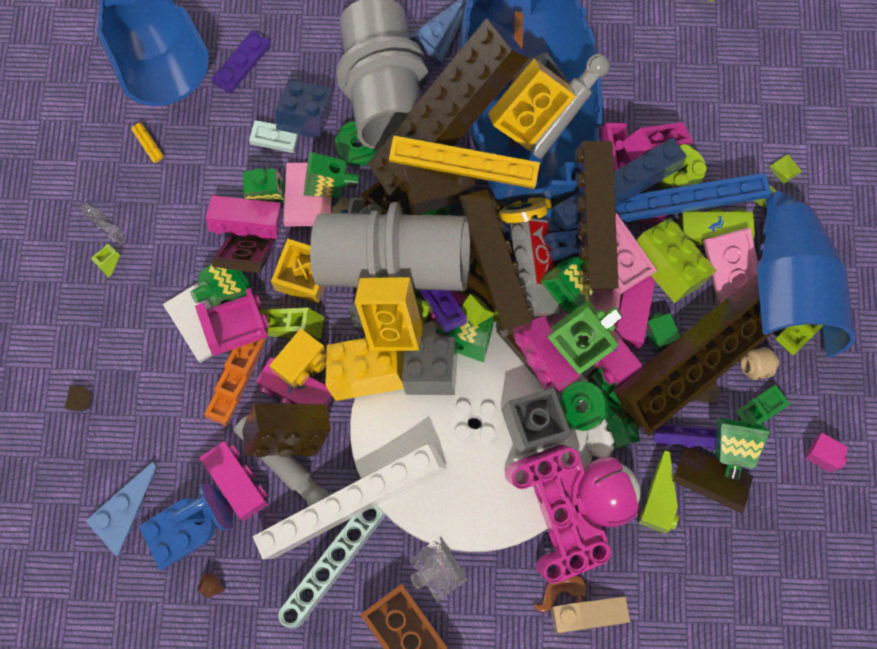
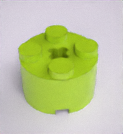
M681 145L680 147L687 155L682 169L656 183L658 189L665 190L701 184L707 170L703 157L689 145Z

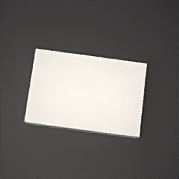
M197 283L163 305L199 363H202L210 358L212 354L195 305L204 303L206 309L212 308L207 299L197 304L192 299L190 291L199 287Z

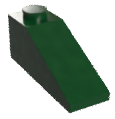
M606 395L608 400V417L606 418L608 424L606 428L607 431L611 432L614 439V450L612 452H618L641 441L639 429L632 418Z

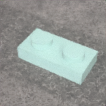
M255 120L249 142L251 145L294 153L299 134L276 130V124Z

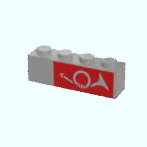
M531 219L527 222L510 224L514 256L519 269V276L517 278L519 284H524L527 298L524 299L527 307H532L535 319L543 316L548 318L560 314L559 304L541 283V279L554 268L553 260L549 254L551 249L544 240V237L549 234L547 220Z

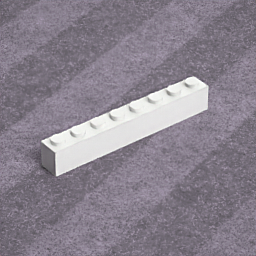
M427 444L254 535L253 539L262 559H274L446 469V466L437 447Z

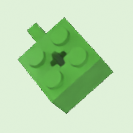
M588 300L551 327L548 338L580 375L619 345L620 337L614 331L616 328L614 323L622 317V312L617 306H614L606 313L603 310L598 311L591 301ZM580 335L588 336L589 338H588V339H587L586 337L580 338Z

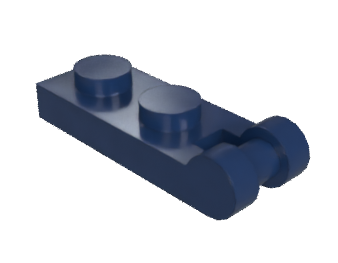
M577 230L554 232L544 237L546 245L551 249L549 254L553 261L565 257L579 256V246H582V243L578 237Z

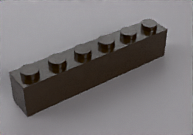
M583 141L575 149L574 155L575 163H578L579 173H576L575 182L576 187H579L580 197L577 198L576 206L581 218L577 226L578 235L581 236L582 246H579L578 255L579 260H582L583 270L580 271L579 280L580 284L583 285V291H612L619 288L612 141Z
M487 189L460 196L459 208L462 216H467L470 241L502 337L530 330L532 321L535 320L532 307H527L524 299L527 298L524 284H519L517 278L519 276V269L516 261L512 262L509 254L512 253L511 245L508 239L504 240L502 234L505 231L502 219L496 216L495 210H497L494 196L490 197Z

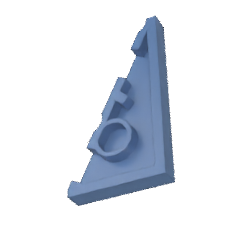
M467 0L456 1L410 35V39L417 43L435 63L443 62L463 20Z
M153 462L86 520L88 525L117 557L122 554L123 550L121 549L128 534L131 533L135 518H137L141 510L149 484H152L157 466Z

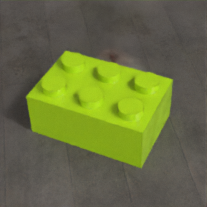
M671 218L645 231L636 240L657 269L651 277L674 303L700 288L717 271Z

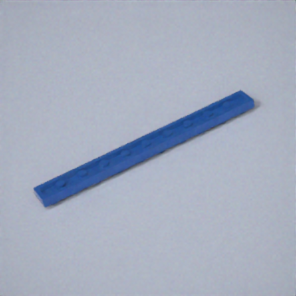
M766 173L637 194L615 207V212L623 222L769 198L771 190ZM553 208L548 209V213L541 218H538L537 214L535 215V219L547 220L549 234L561 232L552 220Z

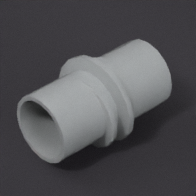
M360 0L346 8L340 17L344 55L336 68L337 84L352 101L359 141L366 147L379 150L422 98L421 90L428 82V67L423 61L424 55L419 45L410 39L406 12L401 4L394 0Z
M392 202L387 214H381L380 211H371L370 214L319 213L315 218L311 233L310 261L313 279L318 286L358 287L360 278L410 277L413 289L464 291L468 282L470 266V228L467 216L403 215L399 202Z

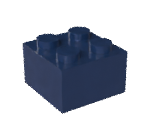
M288 79L275 109L276 130L320 139L332 110V88Z

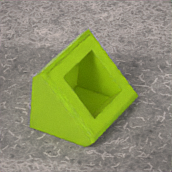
M472 294L468 296L461 306L462 311L473 326L494 316L493 311L479 297Z

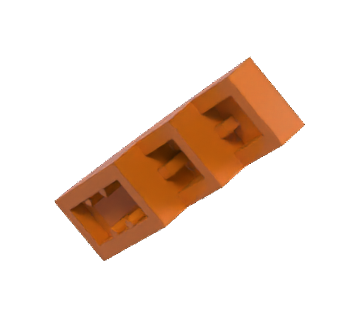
M267 338L232 350L224 365L225 370L214 389L215 394L204 413L205 418L224 426L228 425L249 382Z

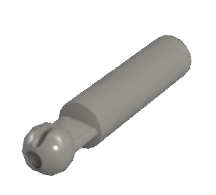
M602 54L592 55L588 59L586 70L579 79L574 78L569 85L576 97L531 147L529 151L540 159L544 157L592 94L591 87L596 80L608 73L610 62Z
M248 415L244 417L234 428V432L242 440V429L248 418ZM275 455L261 458L292 491H297L307 501L308 506L330 496L327 490L320 488L310 478V473L292 455L288 457Z

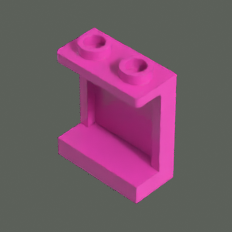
M250 288L245 289L246 296L206 309L204 303L195 305L212 356L267 338L265 328H268L269 325L265 314H259L258 309L262 308L257 294L252 295Z

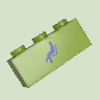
M713 209L708 212L693 210L682 212L679 218L680 229L695 246H704V239L744 228H750L753 240L755 239L753 212H745L743 209H736L731 212H722L720 209Z

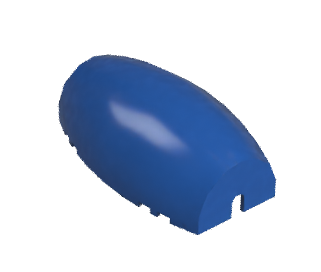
M579 0L466 1L460 50L486 18L504 26L511 35V22L514 12H523V51L529 59L547 52L570 83L574 78L579 79L586 70L588 59L592 55L597 54L592 28L588 27L585 18L587 12L585 7H581ZM601 77L591 87L592 94L542 159L536 157L519 143L516 147H508V136L493 126L488 115L489 111L509 89V81L469 128L476 151L539 162L536 186L533 189L487 180L495 199L508 204H513L516 201L526 203L528 202L527 199L532 197L548 198L551 200V203L565 201L579 193V187H576L575 182L576 173H579L578 163H575V149L583 141H600L601 139L599 138L603 104Z

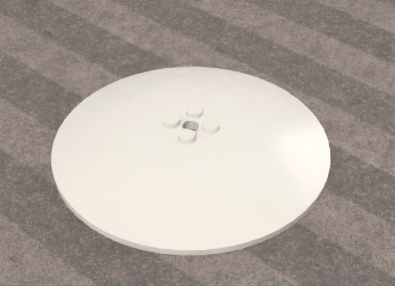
M429 321L423 326L422 337L448 336L436 334L437 324L434 321ZM495 321L484 362L457 354L455 395H406L405 390L401 389L355 397L350 422L351 447L356 469L361 479L427 444L437 447L446 469L377 504V506L393 523L412 536L434 546L454 551L489 552L502 550L530 540L547 529L533 486L527 489L516 488L507 482L505 469L513 462L556 445L517 456L501 411L502 407L509 400L545 390L539 384L536 377L498 335L496 331L499 326ZM563 391L556 393L559 401H561ZM477 418L482 426L476 430L471 429L468 426V420ZM569 427L571 436L560 444L567 445L579 453L584 469L591 463L593 455L589 451L586 442L588 436L584 431ZM568 452L563 453L561 457L562 463L568 460ZM542 461L538 465L539 472L545 470L546 461ZM519 470L515 474V481L522 479L523 470ZM558 508L554 512V519L560 517L562 508Z

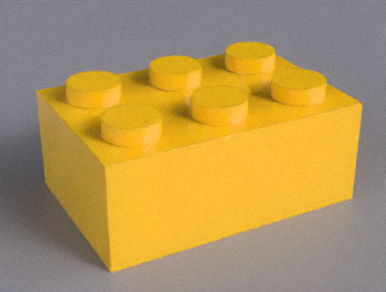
M533 59L489 111L488 115L493 126L527 150H530L576 95L567 82L536 59Z
M410 277L360 278L355 304L370 351H419L423 325Z
M367 338L327 345L326 387L335 401L404 389L402 384L404 351H370Z

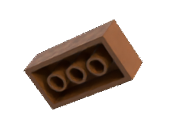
M402 584L360 614L383 649H448Z

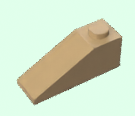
M626 597L580 602L551 608L555 634L630 622Z

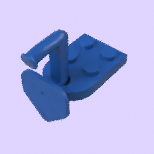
M203 484L199 487L200 498L180 500L139 526L159 570H165L206 545L212 539L216 526L221 530L233 528V508L228 500L212 484Z

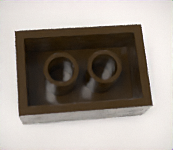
M253 404L242 429L246 456L262 458L275 455L280 457L291 455L310 457L317 455L331 431L326 404Z

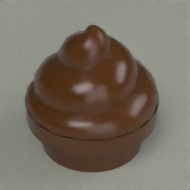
M212 572L210 574L203 573L197 588V592L201 593L202 597L212 598L214 595H219L225 591V587L222 585L217 574Z

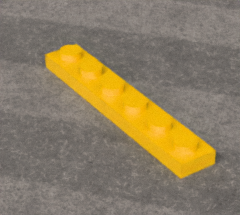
M399 136L393 137L389 162L533 189L536 186L540 164L534 161Z

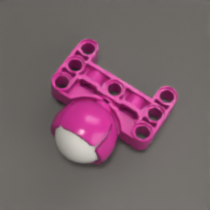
M560 444L513 462L505 469L507 482L516 488L527 489L532 486L534 488L555 550L542 556L536 565L539 575L549 583H559L606 563L610 559L611 549L602 527H619L632 521L638 515L637 510L641 494L638 479L629 468L622 465L614 457L596 459L583 469L579 453L567 445ZM568 452V460L562 463L561 457L563 453ZM542 461H546L545 470L539 472L538 465ZM519 470H523L522 479L515 481V474ZM558 508H562L560 517L554 519V512ZM600 545L599 552L593 555V549ZM577 555V561L570 565L572 556ZM555 564L554 571L547 574V568Z

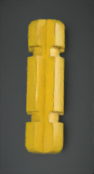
M142 123L133 125V133L152 162L157 163L162 160L163 155L144 125Z

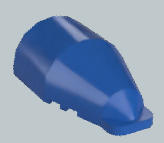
M99 0L98 39L126 96L136 103L148 106L169 105L186 98L200 86L208 71V50L183 6H177L173 0Z
M776 191L769 198H766L767 215L763 231L766 238L765 243L761 244L760 251L763 252L762 260L757 263L763 334L767 335L790 326L823 324L826 357H834L849 349L856 341L846 266L814 209L792 196Z

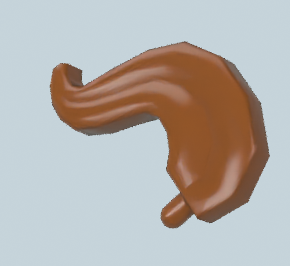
M576 575L559 583H548L543 603L541 605L535 603L534 608L540 612L549 611L560 592L577 596V602H582V596L586 594V585L583 579Z

